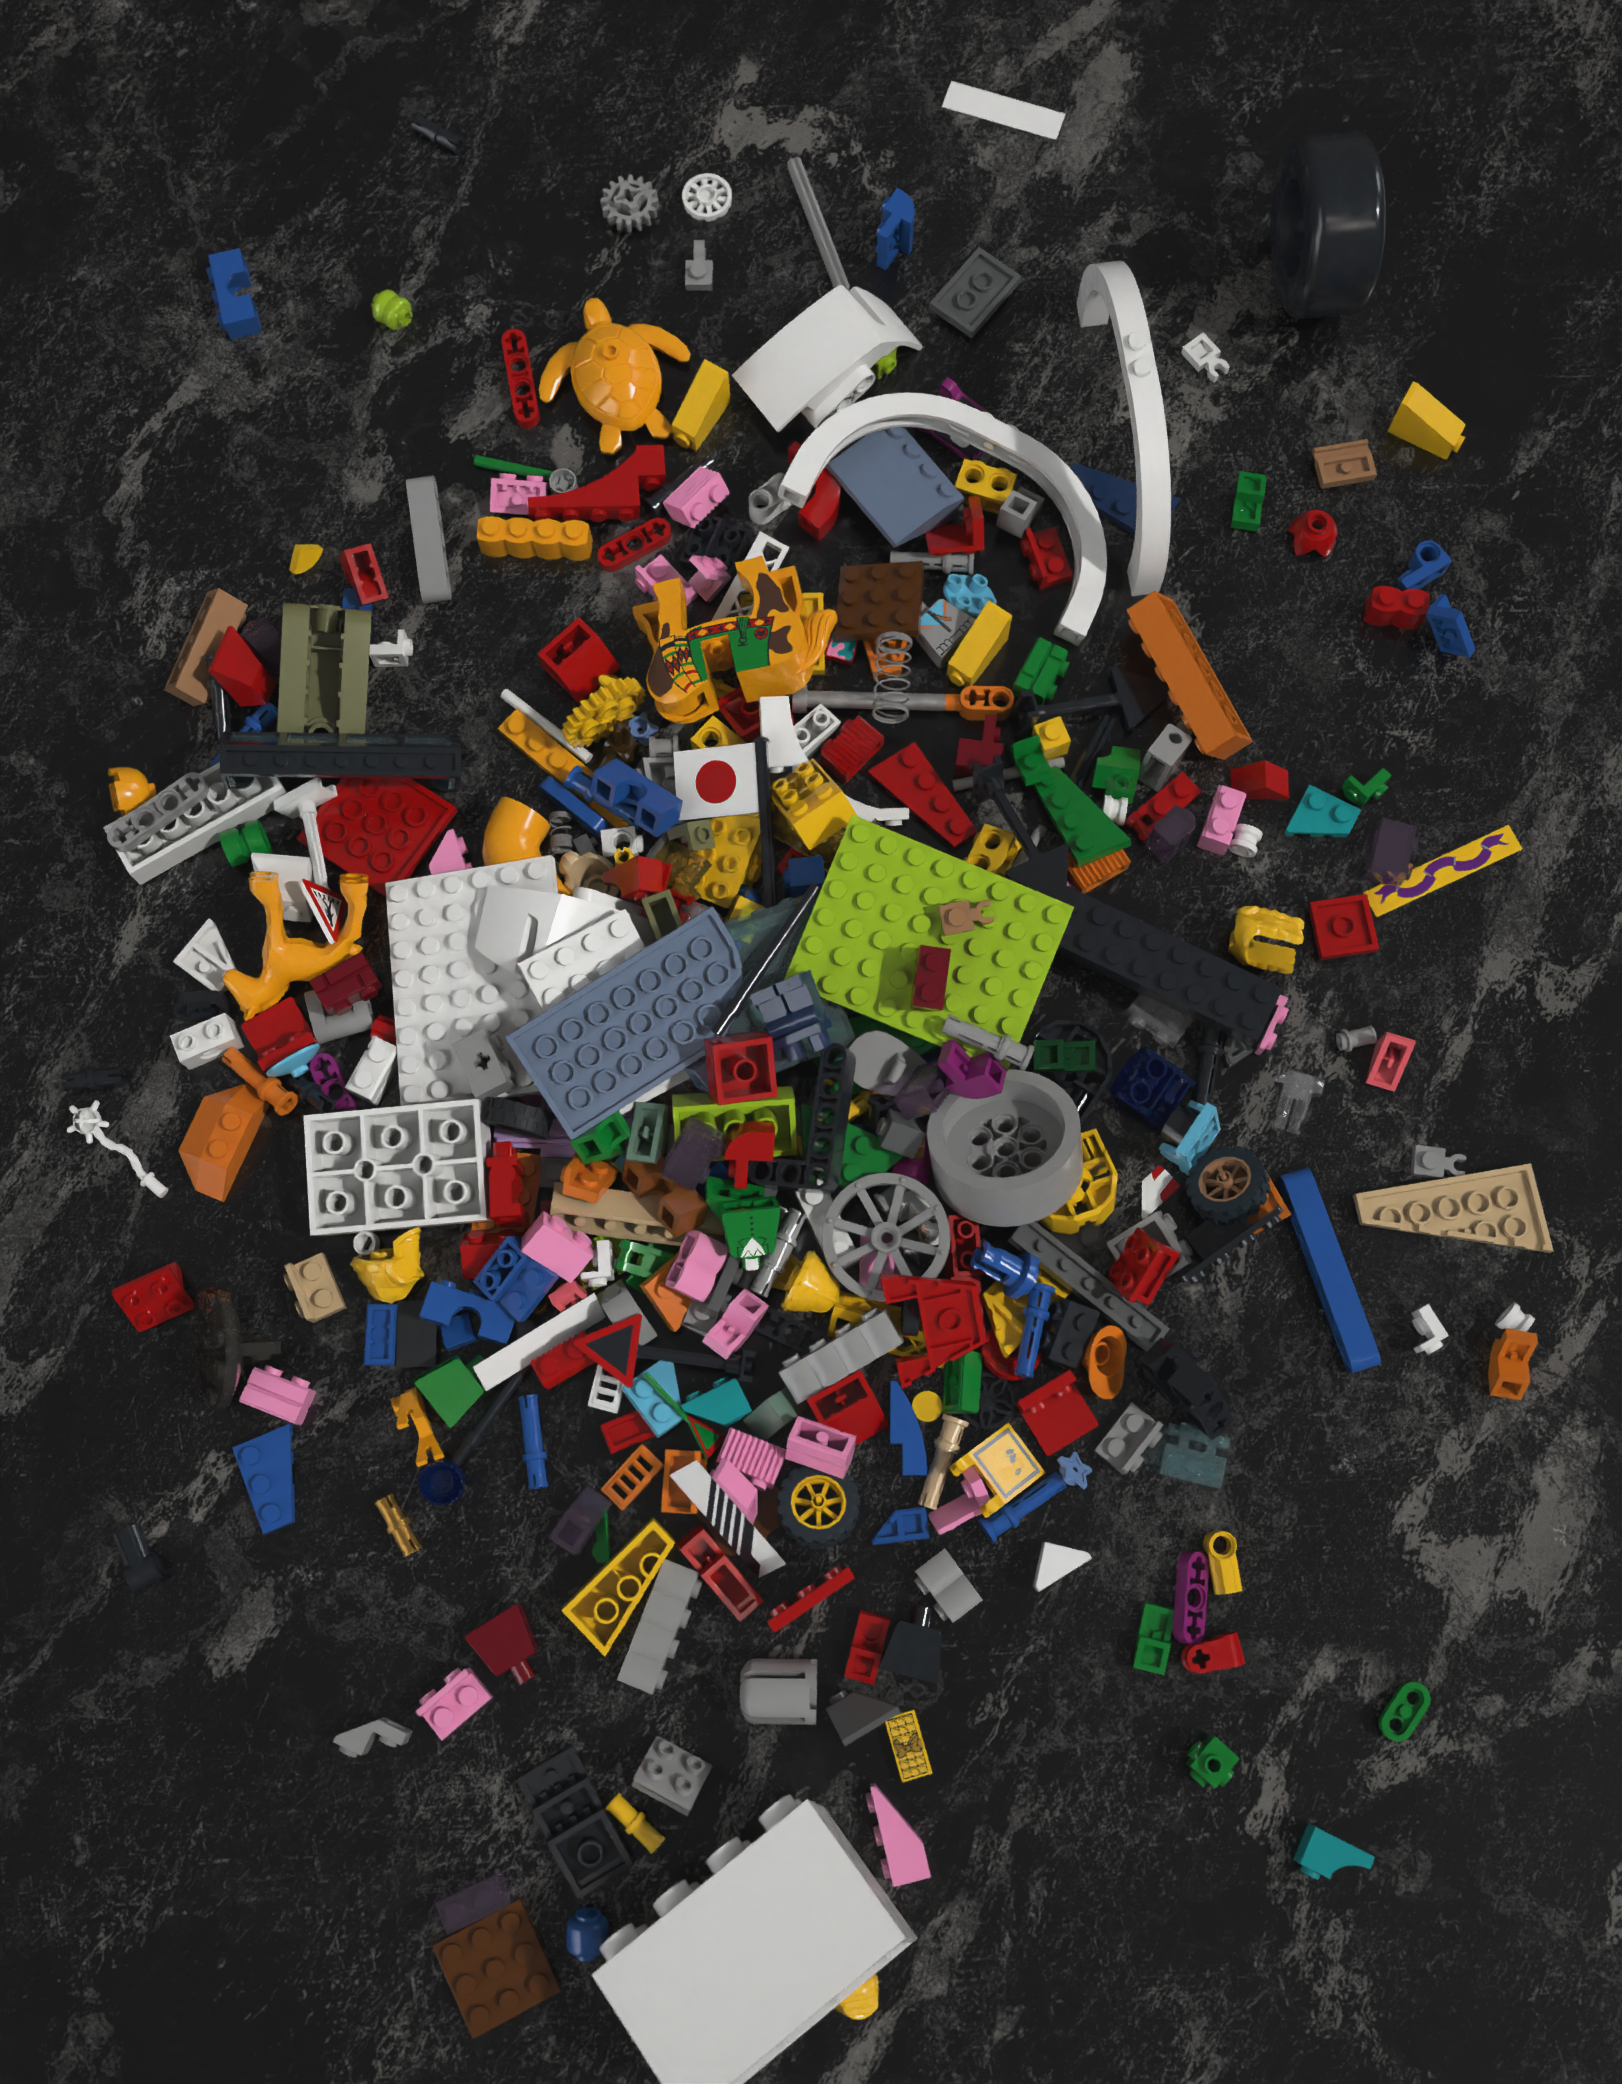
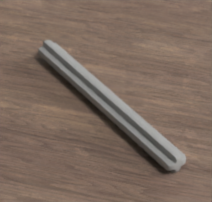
M799 157L789 159L787 168L834 288L838 285H843L850 291V285L802 161Z

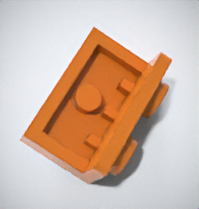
M665 1449L661 1512L699 1515L697 1506L671 1478L670 1474L696 1460L707 1471L708 1460L703 1458L702 1451Z

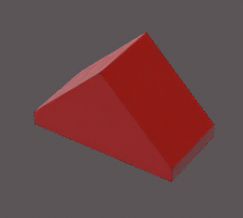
M1266 760L1235 768L1230 771V788L1247 794L1245 799L1288 800V771Z

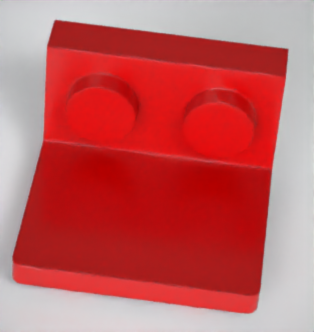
M979 496L968 497V507H963L964 523L944 524L925 533L928 554L946 556L954 552L974 554L977 551L984 550V517Z
M288 997L241 1024L242 1030L260 1059L257 1062L265 1073L295 1052L318 1043L312 1029L292 997Z
M1068 1370L1015 1403L1047 1456L1052 1455L1099 1425L1075 1386L1074 1382L1077 1379L1071 1370Z

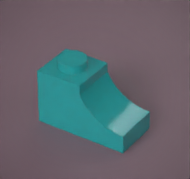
M1308 1823L1293 1860L1302 1865L1301 1872L1318 1880L1320 1875L1330 1879L1334 1871L1345 1866L1354 1865L1371 1869L1375 1857Z

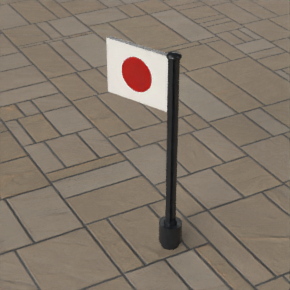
M759 736L753 740V743L673 752L676 797L683 800L679 821L759 813L768 947L779 931L768 743L770 740L767 737ZM779 951L762 976V989L784 980L789 968H784V963H781V951Z

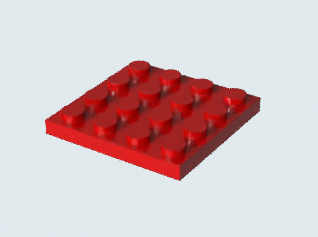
M342 778L336 785L338 796L323 803L317 811L316 822L323 858L346 873L368 875V887L386 898L385 883L408 879L458 810L455 806L411 778ZM304 828L297 837V840L308 848Z

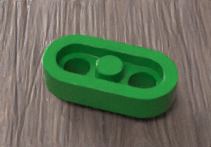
M1408 1681L1398 1687L1379 1717L1378 1725L1384 1737L1392 1741L1401 1742L1411 1736L1430 1706V1694L1424 1685ZM1409 1692H1414L1416 1695V1700L1412 1704L1407 1701ZM1393 1718H1396L1399 1722V1727L1396 1730L1390 1728V1721Z

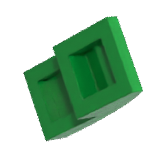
M1239 471L1230 528L1258 532L1267 475Z
M1144 1601L1133 1668L1161 1675L1165 1674L1171 1647L1170 1638L1173 1628L1174 1608Z

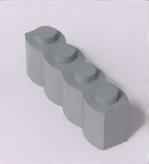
M875 1307L860 1316L863 1321L852 1327L851 1323H847L834 1331L836 1334L835 1338L827 1342L822 1338L808 1347L810 1352L800 1357L796 1353L782 1362L784 1367L779 1371V1374L797 1404L814 1396L903 1343L904 1339L886 1308L878 1311Z
M668 1559L664 1560L617 1678L618 1681L653 1694L656 1688L662 1689L668 1671L663 1670L667 1658H674L680 1641L675 1639L679 1627L686 1628L692 1612L687 1609L691 1597L697 1599L703 1581L698 1579L699 1572Z

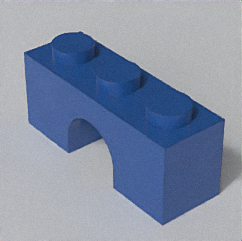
M237 248L208 255L211 267H207V273L211 284H215L216 290H212V296L216 307H220L221 313H217V319L221 330L226 329L230 339L261 333L258 311L251 295L235 296L239 290L252 287L248 266L241 249Z
M616 758L594 771L590 795L610 808L623 803L636 805L637 811L634 823L656 838L678 824L683 800Z
M439 1279L438 1283L431 1281L419 1320L448 1329L453 1316L457 1312L470 1310L476 1313L481 1321L478 1339L503 1347L507 1346L515 1318L499 1301L492 1302L485 1299V1294L478 1290L470 1288L467 1292L455 1289L457 1285L447 1280Z

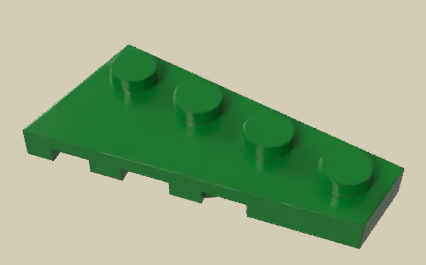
M1057 766L1051 767L1052 778L1032 784L1063 842L1069 845V852L1078 868L1131 846V839Z

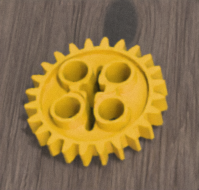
M626 677L624 680L619 678L615 684L611 681L606 688L601 686L599 690L589 694V699L580 701V707L572 709L574 714L567 716L566 719L568 721L562 724L564 727L561 730L562 735L573 748L576 746L581 748L585 744L588 747L593 741L598 743L602 737L607 738L614 731V723L617 720L622 721L623 719L634 717L633 712L641 708L639 705L644 702L643 698L646 696L644 688L634 677L632 679Z

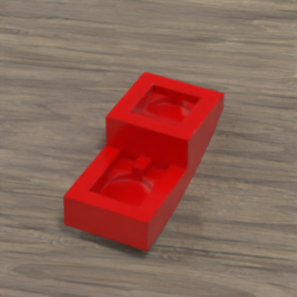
M860 1610L844 1677L871 1685L875 1684L891 1618Z

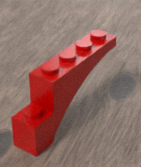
M636 445V451L618 468L586 486L549 496L528 497L529 520H592L594 522H602L606 519H619L620 521L639 519V489L655 491L659 489V485L665 483L664 446Z

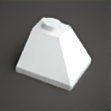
M252 853L251 860L254 872L272 871L279 874V888L283 900V920L311 922L313 911L298 884V881L302 879L315 883L310 857Z

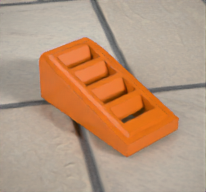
M641 1444L600 1490L623 1511L664 1468V1464L644 1444ZM641 1456L653 1467L649 1472L637 1461ZM632 1466L645 1476L641 1481L629 1470ZM624 1474L636 1485L633 1490L620 1479ZM615 1484L628 1495L625 1499L612 1488Z

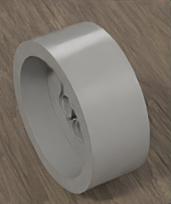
M1008 1069L1001 1094L983 1099H970L948 1090L939 1099L931 1112L927 1125V1141L935 1185L948 1206L961 1216L989 1226L1011 1227L1025 1225L1051 1215L1061 1208L1076 1191L1083 1172L1080 1118L1071 1097L1063 1088L1050 1079L1028 1071Z

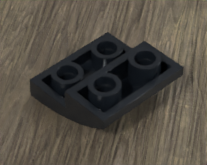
M707 515V517L703 518V521H699V525L696 524L695 528L692 529L678 561L698 571L689 560L692 555L702 557L705 555L709 558L716 557L726 565V572L732 577L729 581L733 582L737 575L735 563L743 561L754 534L749 528L726 524L723 518Z

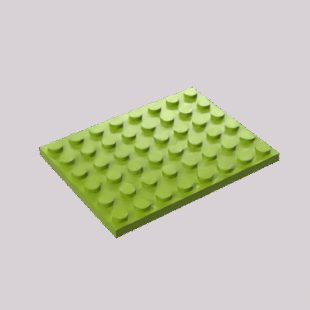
M852 814L784 980L810 970L821 998L941 1048L944 1042L954 1039L972 1058L988 1053V1051L942 1033L941 1031L948 1015L950 1014L1001 1037L1007 1034L1011 1036V1040L1019 1043L1074 906ZM969 900L970 908H975L982 901H991V906L981 909V915L984 918L994 917L992 923L983 925L975 921L973 922L974 931L949 936L943 935L938 906ZM920 945L951 949L944 1006L940 1012L909 1008L917 949ZM1002 1059L999 1062L1008 1072L1011 1063Z

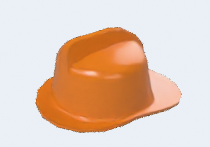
M1114 1325L1105 1326L1098 1333H1092L1081 1362L1089 1374L1092 1390L1098 1397L1104 1400L1112 1399L1118 1395L1124 1379L1127 1342L1122 1330Z

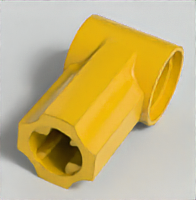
M1210 1531L1203 1540V1547L1208 1556L1214 1594H1230L1242 1591L1236 1558L1237 1543L1235 1538L1225 1531ZM1222 1536L1226 1541V1549L1218 1554L1213 1548V1542L1217 1537Z

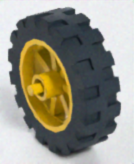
M802 1465V1468L798 1470L796 1468L790 1472V1476L782 1482L777 1498L779 1523L785 1529L786 1535L790 1539L797 1540V1544L803 1547L805 1545L811 1546V1549H820V1547L824 1546L830 1548L835 1543L844 1541L855 1527L860 1506L858 1490L855 1483L850 1481L851 1477L846 1473L844 1479L805 1465ZM822 1485L824 1487L821 1494H815L812 1486ZM806 1488L811 1500L797 1498V1496ZM829 1488L838 1495V1497L826 1500L825 1496ZM841 1503L839 1516L826 1508ZM795 1504L807 1506L810 1509L799 1517ZM824 1514L833 1520L829 1525L821 1526V1516ZM813 1515L816 1517V1526L809 1525L804 1521Z

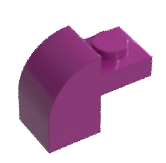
M954 1039L943 1043L937 1065L948 1076L945 1085L947 1089L959 1096L970 1099H983L1002 1093L1007 1070L996 1060L992 1053L988 1052L970 1058Z

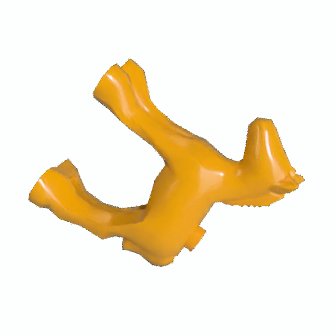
M255 871L250 873V878H248L250 891L264 906L266 912L267 930L262 948L263 969L258 978L246 975L236 969L226 970L222 977L224 984L239 1004L240 1010L244 1012L245 1021L253 1018L255 1014H260L279 1003V1000L284 996L292 981H310L361 952L363 948L360 945L353 944V942L361 937L362 919L367 907L368 875L358 873L340 875V890L348 903V916L342 929L339 931L337 942L330 944L327 941L325 944L304 938L287 937L283 924V900L279 888L278 873L272 871Z

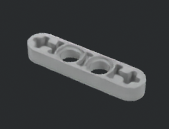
M196 772L184 775L114 824L107 833L108 842L119 852L131 851L202 801L209 792L207 781ZM193 782H195L199 788L196 792H194L190 786V784ZM180 790L187 797L186 800H184L178 793ZM170 797L177 798L178 804L174 809L164 810L163 804L166 799ZM146 814L153 815L154 821L150 826L140 827L139 821L142 816ZM133 824L139 833L135 834L129 826ZM120 833H123L127 839L124 843L119 841L118 835Z

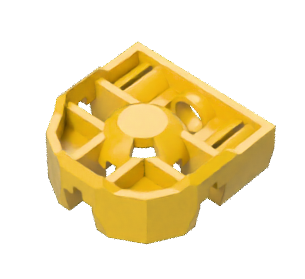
M1096 1128L1081 1133L1083 1172L1076 1191L1061 1208L1051 1215L1038 1220L1052 1232L1076 1233L1079 1231V1227L1085 1225V1222L1089 1220L1094 1222L1095 1226L1102 1224L1114 1211L1118 1174ZM1107 1170L1110 1171L1109 1176L1093 1180V1177L1107 1173ZM1083 1181L1089 1184L1085 1192L1081 1188ZM1080 1201L1082 1204L1086 1202L1088 1211L1077 1215L1073 1206H1077V1202Z

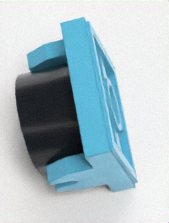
M1190 1100L1187 1107L1180 1105L1172 1112L1161 1131L1159 1138L1161 1144L1159 1150H1161L1160 1154L1177 1164L1180 1171L1188 1176L1190 1175L1189 1170L1191 1167L1196 1166L1197 1160L1204 1156L1221 1130L1216 1107L1208 1102L1204 1106Z

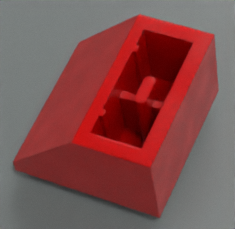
M579 617L538 653L542 668L579 704H581L580 701L586 700L590 693L595 692L600 687L598 682L600 675H614L621 668L599 636Z
M861 1370L806 1399L818 1423L840 1430L842 1433L846 1432L857 1436L855 1446L890 1427Z

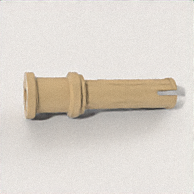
M946 1414L942 1416L944 1423L939 1438L934 1440L936 1451L918 1504L937 1510L953 1456L960 1452L959 1442L963 1430L969 1424L966 1421Z

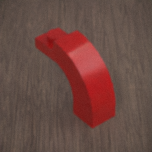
M796 441L788 448V461L790 464L801 447ZM827 465L814 484L816 488L814 496L798 512L799 526L818 542L835 524L841 506V484L826 468Z

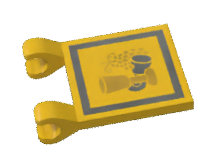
M1009 1422L949 1467L953 1475L957 1477L973 1465L992 1491L994 1497L979 1508L985 1518L995 1513L1046 1473Z

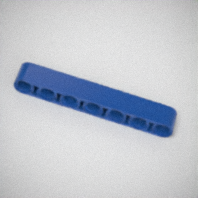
M1305 1167L1279 1175L1278 1185L1285 1205L1291 1213L1290 1219L1347 1371L1352 1374L1380 1365L1381 1358L1311 1170Z

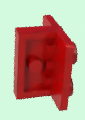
M1137 1227L1134 1233L1127 1238L1125 1248L1118 1260L1111 1265L1108 1279L1127 1301L1134 1303L1135 1300L1150 1305L1177 1260L1179 1253L1175 1249L1152 1239L1144 1230Z
M176 1261L112 1290V1296L138 1332L145 1331L194 1309V1302L184 1289L182 1272Z

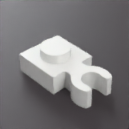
M1204 332L1182 347L1181 354L1198 372L1205 368L1207 376L1212 382L1215 383L1219 376L1215 369L1221 370L1225 375L1228 373L1229 364L1223 359H1218L1221 351Z

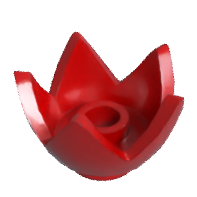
M1308 510L1300 514L1287 529L1295 534L1294 549L1296 556L1306 554L1315 549L1322 556L1327 557L1338 535L1337 525L1333 518L1321 510ZM1312 525H1318L1321 529H1315Z

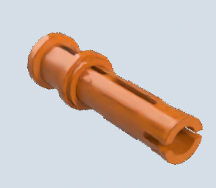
M235 1047L229 1048L224 1053L225 1057H222V1061L257 1090L258 1097L262 1101H268L273 1105L277 1114L284 1116L294 1109L298 1102V1096L294 1092H288L283 1088L279 1079L268 1077Z

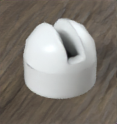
M360 1232L355 1236L353 1246L358 1254L370 1255V1251L379 1249L380 1239L373 1232ZM371 1240H372V1243H371L369 1249L366 1250V1248L368 1247V1245L370 1244V1242H371Z

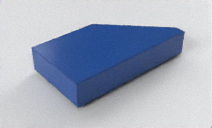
M926 1507L895 1510L873 1538L872 1544L877 1545L929 1538Z

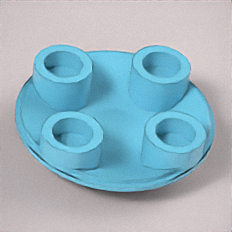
M950 574L944 583L943 592L946 600L970 616L978 617L989 600L994 604L997 603L994 594L987 586L988 580L980 574H975L973 577Z

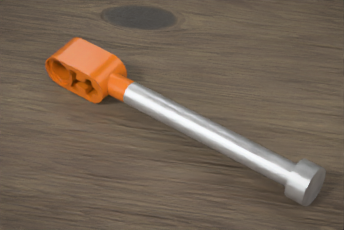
M805 685L801 690L793 693L792 713H807V708H816L820 703L825 708L873 709V700L876 698L874 692L807 691V685ZM968 686L962 690L961 694L906 693L910 699L902 705L907 707L908 710L959 711L960 715L967 720L985 721V715L997 716L996 721H1003L1009 717L1012 710L1014 695L1010 689L1003 686ZM901 694L881 696L885 700L901 702L907 699L906 696ZM879 698L876 700V705L884 703ZM1001 700L1007 705L1005 707H998L993 702ZM969 701H974V705H970ZM895 707L880 708L884 710H901Z

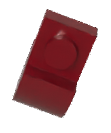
M985 715L982 741L959 738L954 775L973 776V764L977 763L980 769H983L993 764V755L998 754L1002 759L1005 744L999 743L1001 727L996 726L997 716Z

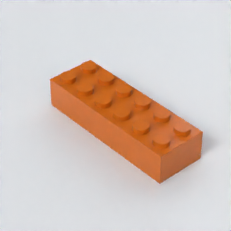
M1153 591L1128 608L1126 611L1131 618L1128 620V623L1136 634H1140L1143 640L1141 646L1145 654L1149 658L1152 657L1157 666L1154 670L1162 682L1166 681L1170 688L1168 696L1176 706L1179 705L1183 712L1181 719L1189 730L1192 729L1197 738L1194 742L1202 754L1206 753V755L1225 760L1252 743L1253 741L1174 600Z

